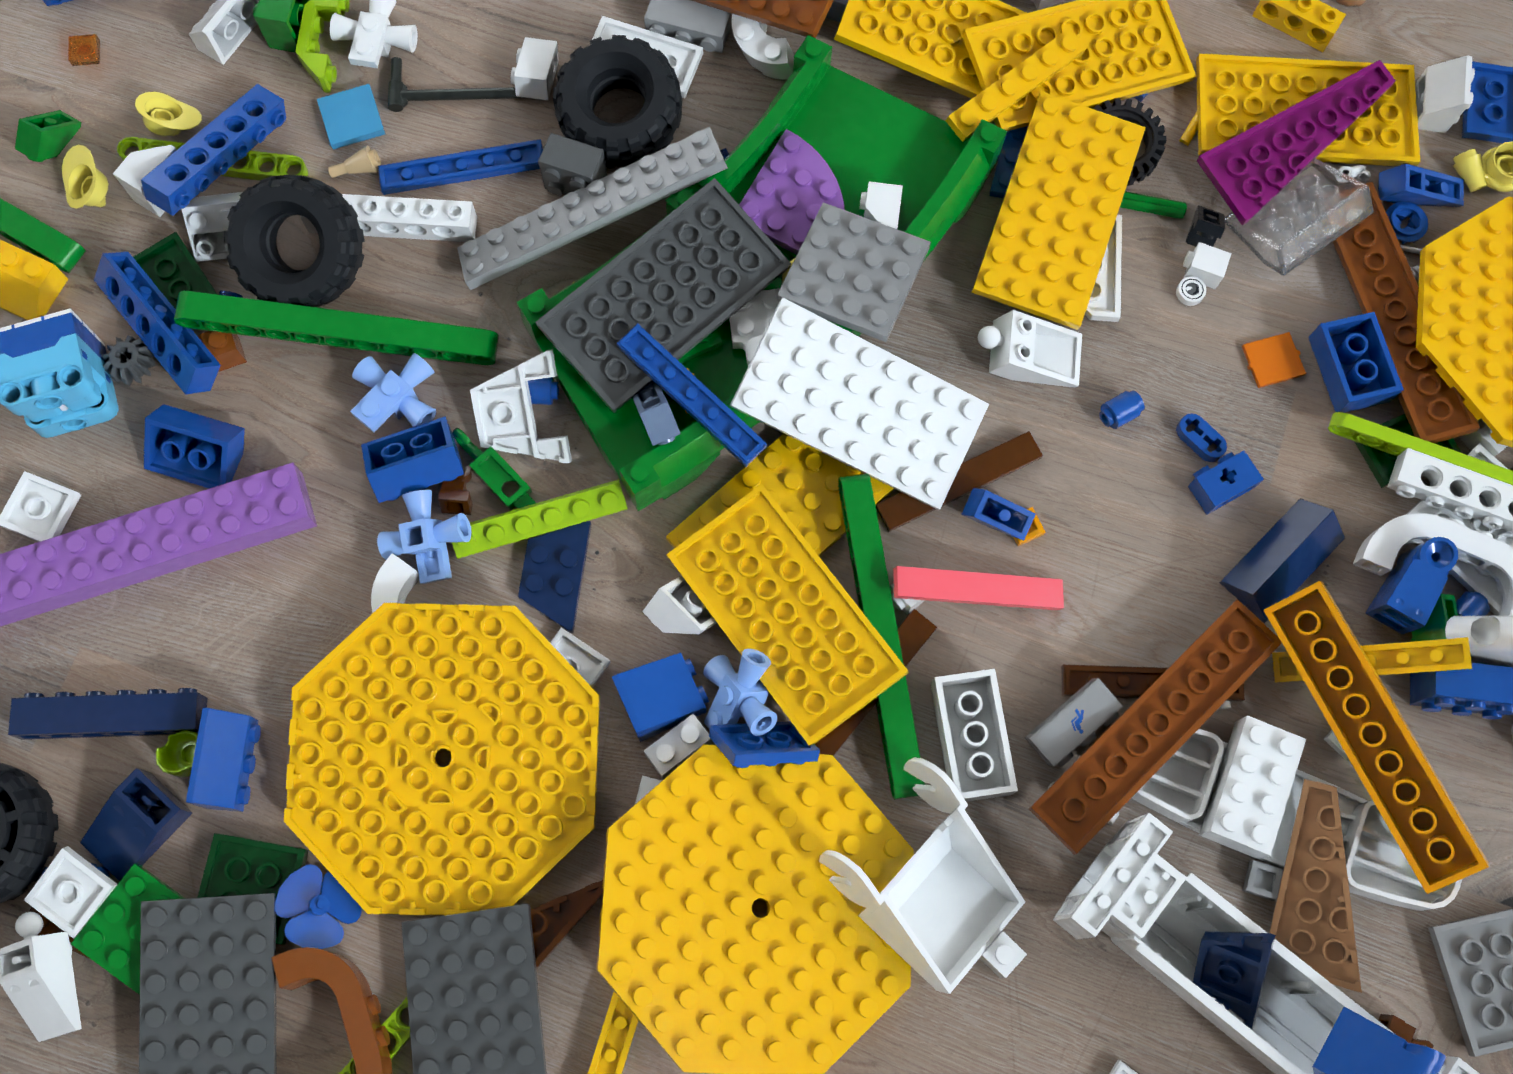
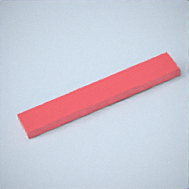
M904 566L893 568L894 598L1061 610L1064 608L1062 579Z

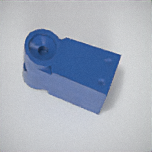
M1434 537L1401 554L1396 567L1391 570L1365 614L1402 635L1424 627L1448 580L1447 575L1457 563L1458 549L1450 539Z
M1343 1007L1312 1067L1314 1074H1439L1447 1057L1432 1048L1408 1043L1398 1035Z

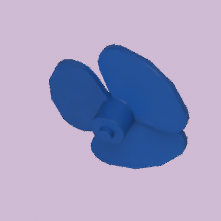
M312 864L305 865L291 873L280 886L275 900V912L279 917L285 919L294 917L287 922L284 932L289 941L301 948L325 949L339 944L343 939L344 930L341 924L334 918L342 923L351 924L356 922L362 913L361 906L329 871L322 877L320 868Z

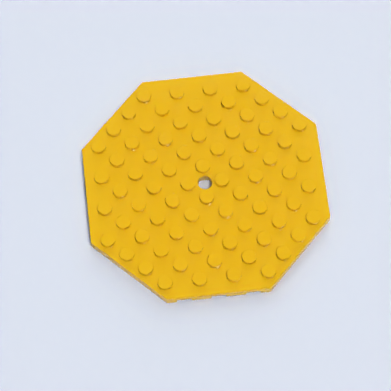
M1508 196L1429 243L1420 251L1416 348L1423 356L1428 355L1438 367L1435 371L1450 388L1454 386L1465 399L1462 403L1477 420L1482 419L1492 430L1490 436L1496 443L1513 447V197Z
M383 603L292 687L291 701H293L289 726L288 745H290V755L286 774L287 803L286 808H284V822L367 914L446 916L514 906L595 828L600 695L516 606ZM440 749H447L451 754V762L445 767L439 766L435 759L436 753Z
M704 744L607 829L603 899L599 928V952L596 970L682 1072L715 1074H824L911 987V966L859 917V914L866 907L859 906L849 900L829 881L832 876H841L819 862L820 855L824 851L833 850L839 852L858 865L868 876L877 891L881 893L914 855V849L833 755L819 754L818 761L805 762L801 765L779 763L776 766L762 764L739 768L729 762L717 745ZM756 899H762L767 902V913L761 918L756 917L752 912V903Z

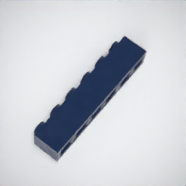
M179 688L178 693H167V690L149 689L147 694H136V691L118 690L116 695H106L102 691H87L86 696H75V693L56 692L55 697H44V694L25 693L24 698H12L8 735L21 740L156 736L176 734L184 730L198 733L202 708H207L208 698L198 693L197 689Z

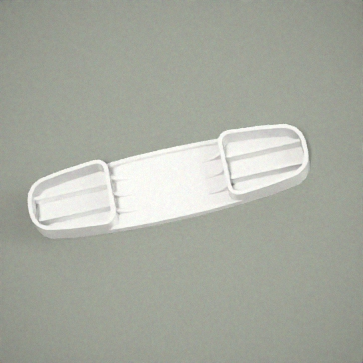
M1198 729L1143 785L1132 799L1200 833L1228 743L1222 742L1219 736L1212 732ZM1297 769L1271 856L1260 858L1259 860L1284 869L1304 779L1337 787L1350 893L1417 911L1445 907L1455 899L1462 879L1426 894L1373 800L1363 799L1334 784Z

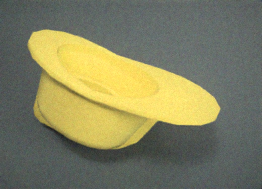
M145 92L135 100V107L138 113L142 115L144 125L149 131L157 135L175 136L181 130H188L198 126L202 121V115L196 108L164 93Z
M73 146L66 153L62 164V178L68 205L75 209L81 208L84 205L105 206V196L109 185L107 177L95 167L91 151L86 146Z

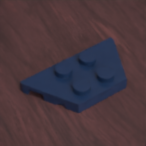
M591 521L582 522L528 539L518 598L530 607L538 610L549 620L551 619L569 633H574L592 525Z
M1205 931L1200 943L1193 983L1210 997L1216 998L1215 1001L1223 1004L1226 1010H1232L1252 1030L1256 1021L1276 935L1271 933Z

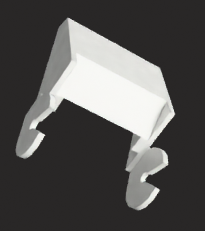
M914 757L905 763L903 770L931 785L916 784L912 789L930 806L950 815L932 832L933 834L881 893L877 891L862 869L841 853L833 850L824 851L820 855L819 862L841 876H832L829 879L838 891L859 906L866 907L859 914V917L936 991L950 994L1023 906L1025 900L966 813L965 808L968 804L953 781L935 764L925 759Z

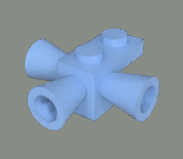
M416 353L412 354L399 376L392 370L385 374L373 357L368 356L357 364L352 378L372 389L350 412L373 433L391 415H394L398 420L404 415L413 427L430 422L436 415V409L419 401L413 388L435 372Z
M419 490L403 494L402 497L412 521L398 524L399 531H382L378 534L377 545L381 556L387 560L392 553L396 556L415 554L420 584L452 578L446 542L470 541L471 526L465 514L459 513L443 522L442 520L431 519L432 490Z
M744 649L738 673H735L729 658L725 655H718L706 664L703 671L704 676L719 687L704 720L709 730L711 725L737 724L739 717H744L754 736L764 735L774 727L777 722V714L764 705L769 691L759 680L771 665L768 656L755 649Z

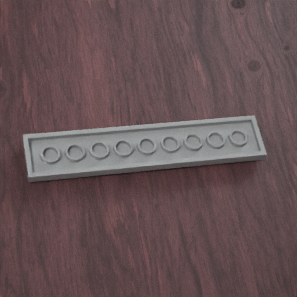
M708 127L697 131L691 136L672 143L658 152L644 156L635 163L619 168L612 174L592 181L586 188L569 192L564 197L549 204H544L539 209L524 216H519L513 221L499 228H494L488 233L457 247L466 285L470 290L477 288L727 169L728 167L711 128Z

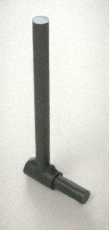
M398 57L391 58V81L388 83V109L393 112L402 111L408 104V101L526 98L516 96L515 87L408 90L402 82V59Z

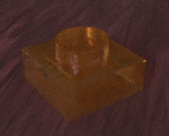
M96 34L69 36L68 60L72 66L100 64V39Z

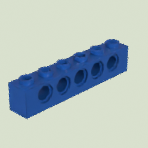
M256 84L141 179L145 199L172 216L180 209L185 208L200 192L205 191L220 175H224L239 159L244 158L254 146L263 142L267 135L284 123L286 120L284 99Z
M129 252L102 253L94 277L96 284L185 395L211 391L221 366L220 363L191 328L175 324L174 315L176 309Z

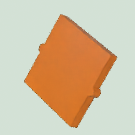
M1290 332L1242 345L1249 364L1247 368L1252 371L1258 388L1306 375L1299 357L1301 352L1296 349Z

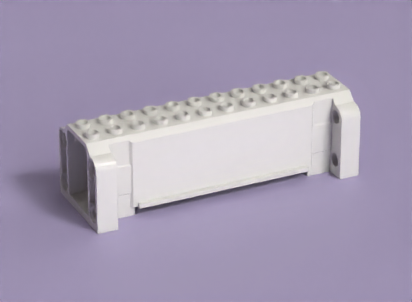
M1150 813L1127 821L1118 830L1068 894L1053 921L1076 939L1096 937L1100 930H1102L1111 938V941L1274 1074H1314L1312 1066L1343 1007L1392 1032L1276 939L1274 940L1257 1017L1252 1030L1232 1010H1226L1223 1004L1215 1001L1216 998L1210 997L1195 985L1193 978L1201 939L1205 931L1267 932L1193 873L1186 877L1157 854L1173 831ZM1446 1056L1447 1058L1439 1074H1480L1461 1058Z

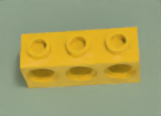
M1260 0L1252 16L1324 52L1346 14L1319 0Z

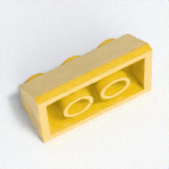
M0 240V308L25 320L45 316L68 281V278L55 264Z

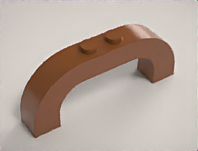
M309 947L291 949L271 957L279 988L292 991L311 982L323 981L333 990L355 1062L356 1074H392V1062L387 1046L390 1044V1037L384 1025L381 1026L378 1015L381 1013L380 1002L375 994L372 995L367 979L354 963L339 954Z

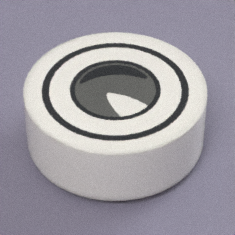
M1195 276L1185 277L1176 288L1178 300L1187 306L1199 304L1206 295L1205 283Z

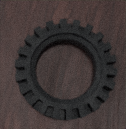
M1116 98L1112 105L1107 100L1103 102L1101 107L1098 104L1093 109L1146 127L1143 135L1145 153L1134 162L1127 186L1134 184L1136 179L1139 183L1145 179L1146 175L1149 177L1154 168H1156L1166 147L1164 146L1166 136H1163L1165 127L1164 125L1158 126L1161 121L1158 115L1151 118L1153 110L1150 107L1145 112H1142L1143 103L1138 101L1136 108L1131 107L1132 99H1126L1125 104L1121 105V98Z

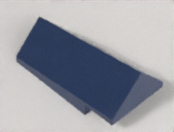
M1300 498L1219 583L1262 622H1267L1268 618L1263 610L1291 596L1345 539L1334 510Z

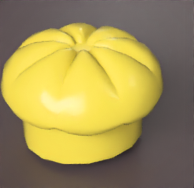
M1513 141L1489 149L1481 157L1486 184L1489 188L1498 192L1513 191Z

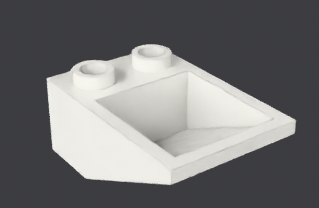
M1016 310L993 320V326H985L979 331V344L986 349H991L989 373L1014 381L1074 388L1079 386L1081 333Z
M26 912L20 915L15 923L16 932L21 937H24V940L0 949V984L38 1042L82 1028L71 958L72 945L69 941L68 931L38 936L43 928V919L38 913Z

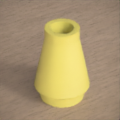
M1476 149L1468 150L1453 158L1455 162L1453 167L1459 176L1464 179L1470 193L1487 186L1481 154H1477Z

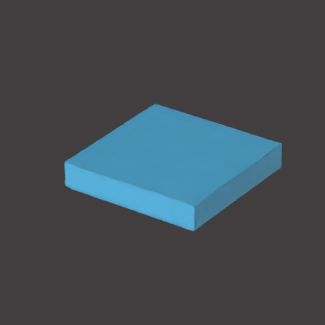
M370 84L317 99L333 150L386 134Z

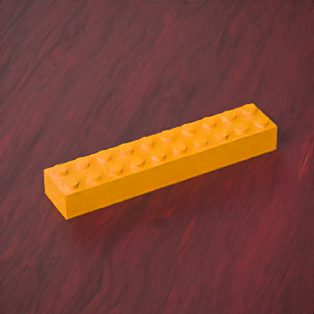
M1318 581L1264 609V613L1426 894L1488 868L1489 863L1324 583Z

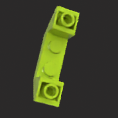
M310 0L304 4L295 52L303 68L325 93L331 92L332 82H336L337 70L332 65L328 54H320L319 35L324 31V21L330 22L334 13L345 16V12L349 11V0Z

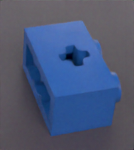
M1245 451L1236 455L1230 452L1217 461L1219 465L1211 469L1207 465L1193 474L1195 479L1188 485V488L1206 515L1251 491L1264 480Z

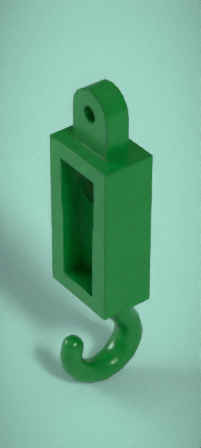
M460 428L453 430L452 434L457 443L474 459L469 464L473 473L509 511L514 507L518 509L536 503L529 496L532 492L530 486L492 446L483 452L471 442L470 438ZM508 481H513L519 486V490L511 497L506 496L502 492V486Z

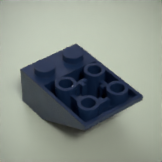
M136 768L113 791L80 843L111 874L121 881L133 864L138 863L143 866L190 817L192 812L152 773Z

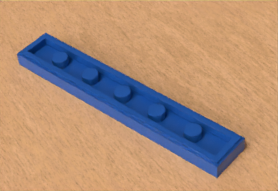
M538 139L378 166L381 192L383 195L537 170L540 169L538 161L543 151L542 141Z
M638 323L617 342V347L745 467L767 447V443Z

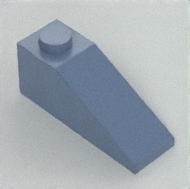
M654 381L632 397L652 445L668 444L675 439V436L681 434L661 387Z

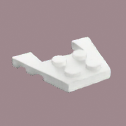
M553 349L547 350L470 390L480 447L489 448L492 446L494 450L514 454L521 453L540 459L547 458L561 463H570L572 461L568 435L538 439L528 380L557 376Z

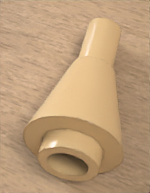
M367 145L344 160L343 163L328 167V171L332 178L346 173L378 172V166L381 165V161L375 149L371 150Z

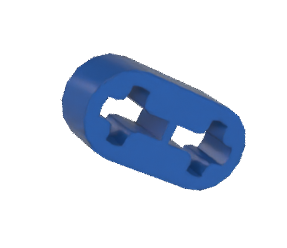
M1187 414L1177 424L1176 432L1179 438L1201 459L1207 462H1216L1225 454L1227 450L1226 440L1199 415ZM1194 424L1196 428L1189 433L1186 430L1187 426ZM1216 444L1217 448L1214 451L1209 452L1207 450L1209 445Z

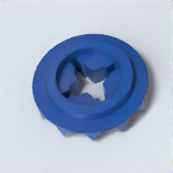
M1397 202L1386 210L1397 239L1402 244L1407 242L1415 243L1427 232L1428 218L1425 212L1416 204ZM1409 217L1407 226L1403 229L1400 228L1401 221Z

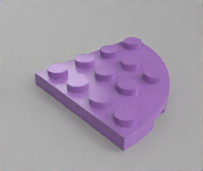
M787 129L739 204L774 244L796 255L823 202L845 210L840 187L829 165L809 143Z

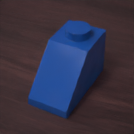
M978 488L972 489L961 515L984 526L1023 541L1036 515L988 490Z

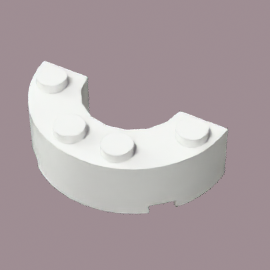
M732 14L734 37L750 65L761 71L765 76L775 79H788L793 72L794 53L787 39L774 38L767 35V24Z

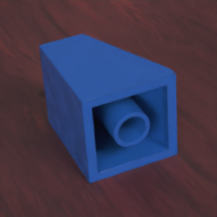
M681 652L612 676L640 742L677 726L692 714L697 717L706 713L705 704L709 702V699L702 685L696 687L692 678L697 675L690 658L684 660Z

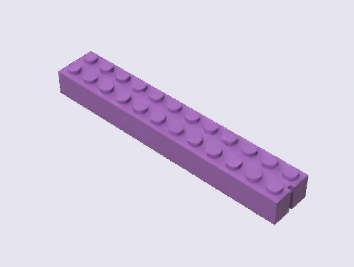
M294 463L286 464L0 554V627L316 527L317 523L303 473Z

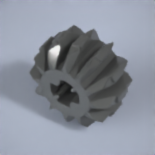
M129 335L125 341L116 337V345H107L110 353L102 355L103 360L106 362L103 367L111 375V378L118 383L122 381L125 385L129 386L133 380L142 384L141 377L143 375L151 376L148 368L156 366L155 361L152 359L154 355L140 338L136 340L133 336Z

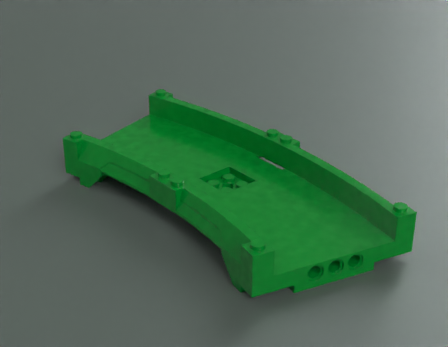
M807 35L794 55L793 72L753 128L724 159L728 168L672 194L665 200L667 212L665 217L714 178L740 204L787 129L809 143L829 165L840 187L844 209L848 212L864 217L865 210L859 209L861 193L868 190L869 181L902 185L897 230L931 242L929 251L924 259L925 261L951 225L963 218L977 199L986 179L999 159L1007 131L982 119L973 135L962 142L946 121L831 66L832 46ZM632 242L604 264L550 298L547 297L541 288L519 300L517 305L524 326L539 351L543 353L553 349L557 371L555 379L605 461L620 480L621 485L637 511H640L660 498L665 500L695 481L720 455V451L725 447L691 415L686 414L685 410L663 389L662 391L681 434L675 436V439L668 444L652 445L633 398L613 413L536 326L537 320L634 243ZM774 244L789 262L796 258V254ZM782 275L764 290L780 289L782 286ZM727 319L717 328L723 341V346L684 362L682 365L688 368L691 373H694V376L750 428H753L760 421L730 407L748 365L744 349H733L730 321ZM831 322V323H833V324H835V325H837V326H839V327H841V328H843V329H845V330H847V331H849V332L855 334L856 336H859V335L861 334L860 332H857V331H855V330H852V329H849V328H847V327H844V326H841V325H839V324H836V323H834V322Z

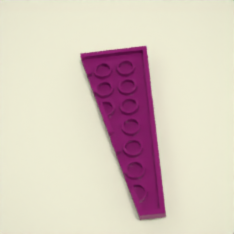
M1378 60L1201 154L1197 162L1241 225H1244L1391 88L1396 80L1381 60Z

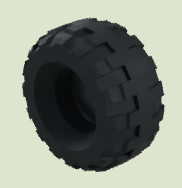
M612 35V39L606 40L598 37L590 40L589 46L585 48L580 46L570 55L571 60L561 66L557 74V85L553 89L555 115L560 129L566 138L603 149L607 168H613L614 165L626 167L641 160L644 156L666 148L674 139L673 135L676 129L679 128L682 118L680 84L675 70L669 64L667 57L660 50L657 51L655 48H651L649 42L639 38L630 40L626 38V35ZM613 89H632L644 97L645 103L641 111L629 121L608 123L599 119L594 114V108L598 100L605 93Z
M280 175L262 179L258 184L248 187L239 195L241 197L236 206L231 207L227 216L229 226L228 230L224 231V244L228 245L229 255L226 258L230 269L235 270L238 275V282L246 291L252 292L257 296L258 300L319 307L339 298V295L350 288L356 280L355 275L359 267H362L364 259L362 242H365L363 229H360L357 220L358 215L356 211L342 197L343 195L339 191L320 180L307 176ZM293 215L306 217L314 225L319 236L320 246L317 258L309 268L304 270L290 268L282 260L277 249L276 239L278 230L282 223Z
M0 763V903L16 899L26 892L25 890L28 889V885L31 882L39 880L48 857L54 855L57 842H53L54 832L59 829L58 815L53 813V800L48 791L43 789L37 783L38 780L27 772Z

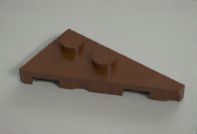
M603 880L530 909L536 969L542 965L603 895Z

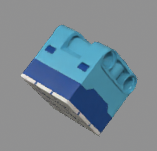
M71 308L0 328V403L14 415H24L26 424L41 437L45 438L80 430L113 419L119 411V406L111 375L103 367L106 362L103 360L102 355L107 354L105 344ZM101 401H104L101 406L97 407Z

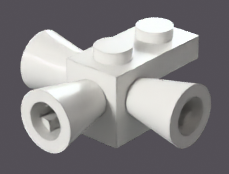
M369 0V12L361 11L358 21L337 13L332 15L330 21L331 39L333 41L353 40L348 57L351 65L378 68L380 57L389 56L391 45L412 53L415 51L418 37L416 25L391 26L388 19L396 4V0Z

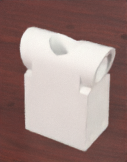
M1453 616L1447 621L1445 628L1446 639L1469 638L1472 663L1513 667V616Z

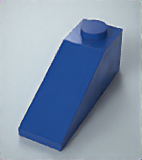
M1403 164L1379 172L1378 192L1380 200L1391 203L1410 202L1423 206H1464V179L1410 164Z

